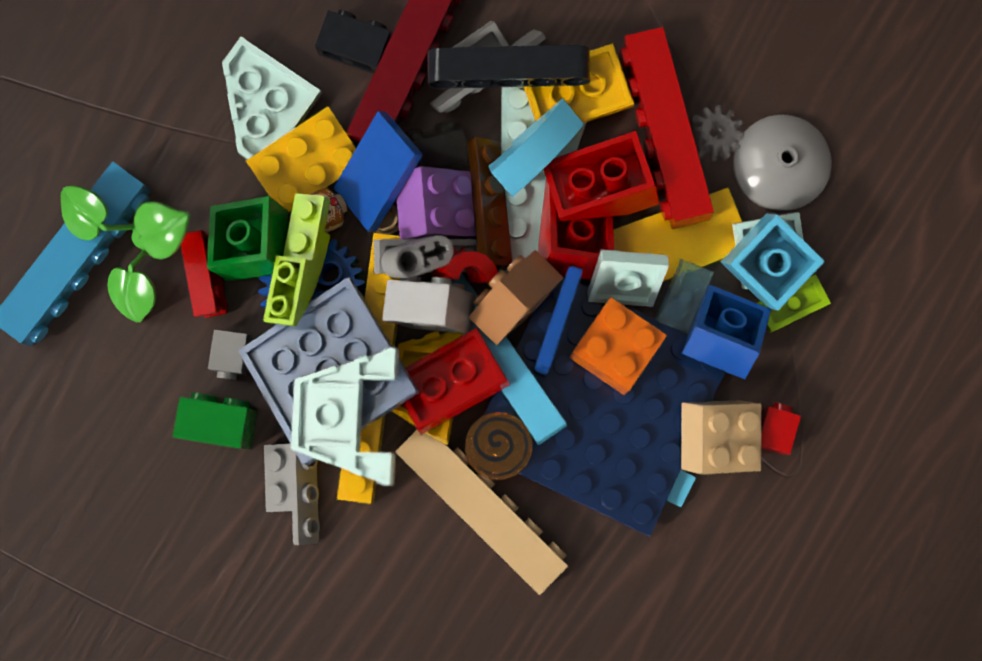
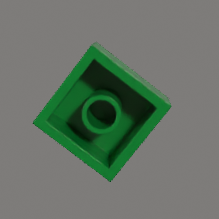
M270 196L210 206L207 269L226 281L272 275L276 255L283 256L288 232V210Z
M191 392L190 398H179L172 438L251 450L258 410L250 409V402L224 397V403L222 404L217 403L218 397Z

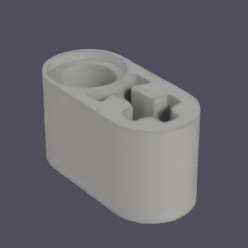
M444 236L421 237L386 250L381 260L382 268L392 278L414 277L447 265L453 257V246L450 240ZM433 250L429 257H423L422 252ZM402 254L406 259V266L404 270L401 268L399 264V259Z

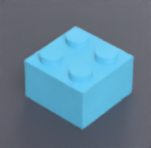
M766 213L726 255L721 263L766 307L778 311L824 263V260L777 214Z

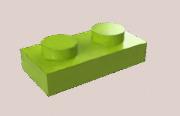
M816 274L809 277L778 311L771 309L767 324L769 333L831 304ZM761 301L757 303L766 307Z

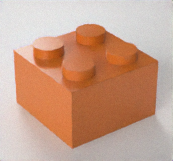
M610 297L569 358L625 395L634 385L667 335Z

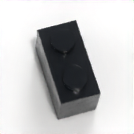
M328 10L315 48L319 56L374 74L390 41L391 34L389 30H386L387 27L380 22L369 20L366 23L357 20L356 16L348 11L338 10L336 13Z

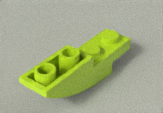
M295 193L283 256L276 255L263 322L296 327L304 315L317 286L327 253L330 235L325 233V226L331 199L325 196Z

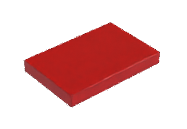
M475 328L405 367L419 393L403 404L418 432L422 435L508 387L510 384L480 332Z

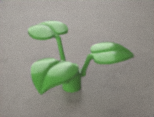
M77 185L64 187L61 192L63 220L68 230L77 238L93 240L98 237L100 229L103 231H133L132 241L142 251L129 264L128 270L116 267L111 271L108 278V292L113 304L124 316L134 322H142L155 306L156 289L151 279L145 273L135 271V268L148 254L158 259H165L174 254L186 234L190 213L171 208L162 203L147 202L137 209L134 223L109 225L104 223L108 217V208L99 195Z

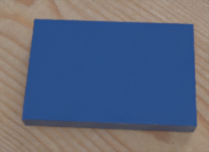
M378 111L336 182L334 190L342 196L346 205L368 232L377 231L423 154L387 112Z
M573 266L568 268L534 369L535 373L546 376L549 371L582 269Z

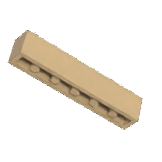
M416 430L395 451L539 595L568 567L563 561L567 555L553 541L548 546L539 537L543 531L530 518L523 522L515 514L519 507L506 494L499 498L491 490L495 484L482 471L476 475L467 466L471 460L458 447L452 451L446 444H442L427 433L420 435L418 430Z

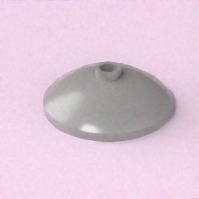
M772 115L755 122L741 136L734 152V174L741 190L757 205L773 211H792L808 205L824 190L831 173V153L825 138L811 123L792 115ZM783 153L791 155V163H785L782 160Z

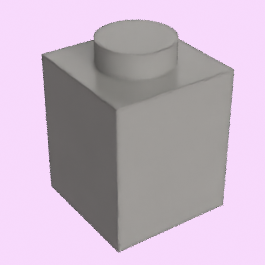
M214 329L208 369L217 372L216 378L236 380L237 375L247 376L248 368L238 350L250 343L252 336L244 333Z

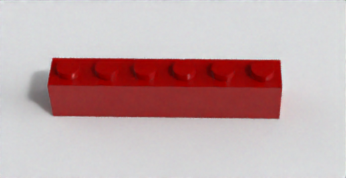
M659 27L626 35L623 48H619L620 60L623 68L628 67L631 78L627 79V85L632 98L636 97L639 108L635 109L636 119L639 128H645L647 139L643 141L647 158H653L656 169L652 171V177L656 190L661 189L664 201L660 202L664 221H670L671 229L709 221L714 210L664 28Z

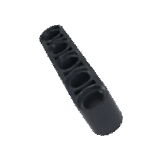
M583 45L434 48L427 52L428 86L432 88L580 86L591 81L590 49Z

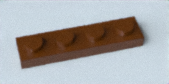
M475 136L467 140L477 249L479 253L485 254L492 260L498 270H506L512 263L505 188L488 167L501 156V146L499 141Z

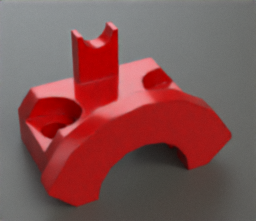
M453 246V257L450 262L445 266L432 270V277L458 280L460 273L464 269L469 276V283L480 284L489 283L499 272L494 262L485 254L476 251L465 252V247H461L460 251H457L455 246Z

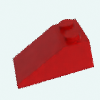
M636 131L554 158L543 169L560 221L629 215L660 204L656 185Z
M546 179L538 253L561 276H566L568 268L573 266L582 269L580 279L591 280L601 250H615L613 216L560 221Z

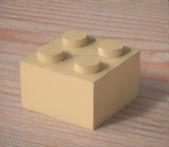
M740 400L683 402L681 470L698 474L761 471V403Z

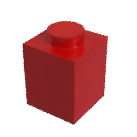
M774 402L773 407L767 406L762 408V449L782 455L791 454L801 418L800 415L792 413L793 407Z

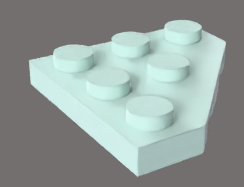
M242 37L239 38L222 62L228 90L230 112L236 135L237 152L246 159L300 125L322 95L321 90Z

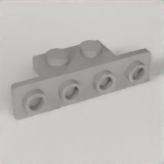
M489 21L454 47H497L509 45L496 23ZM532 30L510 46H540L539 43L545 40L546 37L543 32ZM450 88L431 101L430 104L439 113L443 111L447 113L461 104V98L470 92L471 94L477 93L483 88Z
M291 443L264 445L266 512L292 511L293 544L318 543L320 531L318 519L319 490L317 487L318 459L309 465H303L295 450L291 449Z

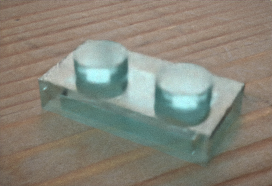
M680 259L655 319L660 323L688 333L714 272Z

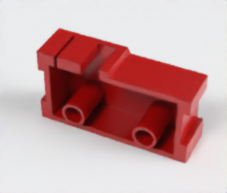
M203 230L186 233L181 243V250L194 317L204 316V318H210L229 313L222 278L207 269L209 234H205Z

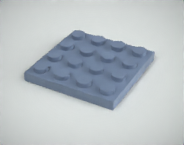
M347 277L311 301L296 327L277 324L238 350L291 443L295 379L334 366L338 367L364 356L383 352V350L393 348L353 279ZM400 358L398 380L363 381L361 430L419 393L418 388ZM295 451L303 465H309L317 460L314 457Z

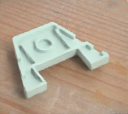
M388 348L383 350V352L355 359L353 362L338 367L334 366L295 379L291 449L339 466L360 476H365L378 483L394 485L395 454L360 452L363 381L398 380L399 349Z

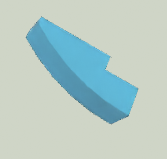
M562 98L513 140L512 143L514 145L488 167L495 178L513 197L561 152L582 128L584 123Z

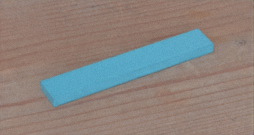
M462 272L458 280H452V283L465 285V291L476 294ZM472 322V330L478 329L510 384L501 391L538 445L567 426L565 421L507 337L496 345Z

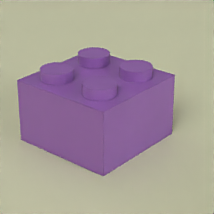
M421 166L415 168L397 197L400 239H418L438 235L448 239L476 237L471 173L469 171Z

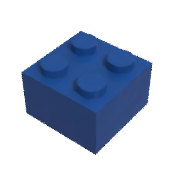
M709 284L695 312L682 354L745 379L760 353L771 309Z

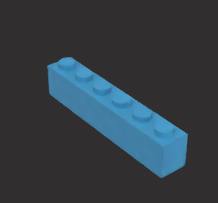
M113 161L91 188V191L99 195L108 208V217L104 223L109 225L129 224V219L139 206L149 201L148 195L151 192L147 186ZM64 223L1 304L0 328L21 344L32 346L34 343H39L48 332L47 326L54 317H59L66 310L69 304L68 298L75 290H80L89 279V271L95 264H100L109 253V245L115 238H120L126 230L103 231L100 229V233L95 239L82 240L74 236Z

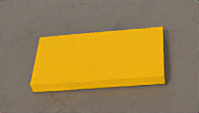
M728 187L709 194L714 210L709 221L671 229L670 221H664L660 212L614 229V248L621 252L668 255L669 267L664 277V282L723 260L735 247L732 224L742 222Z

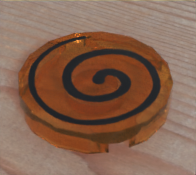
M493 412L480 417L470 427L465 440V453L469 464L478 474L490 480H506L516 476L527 466L532 454V438L529 430L519 418L508 413Z

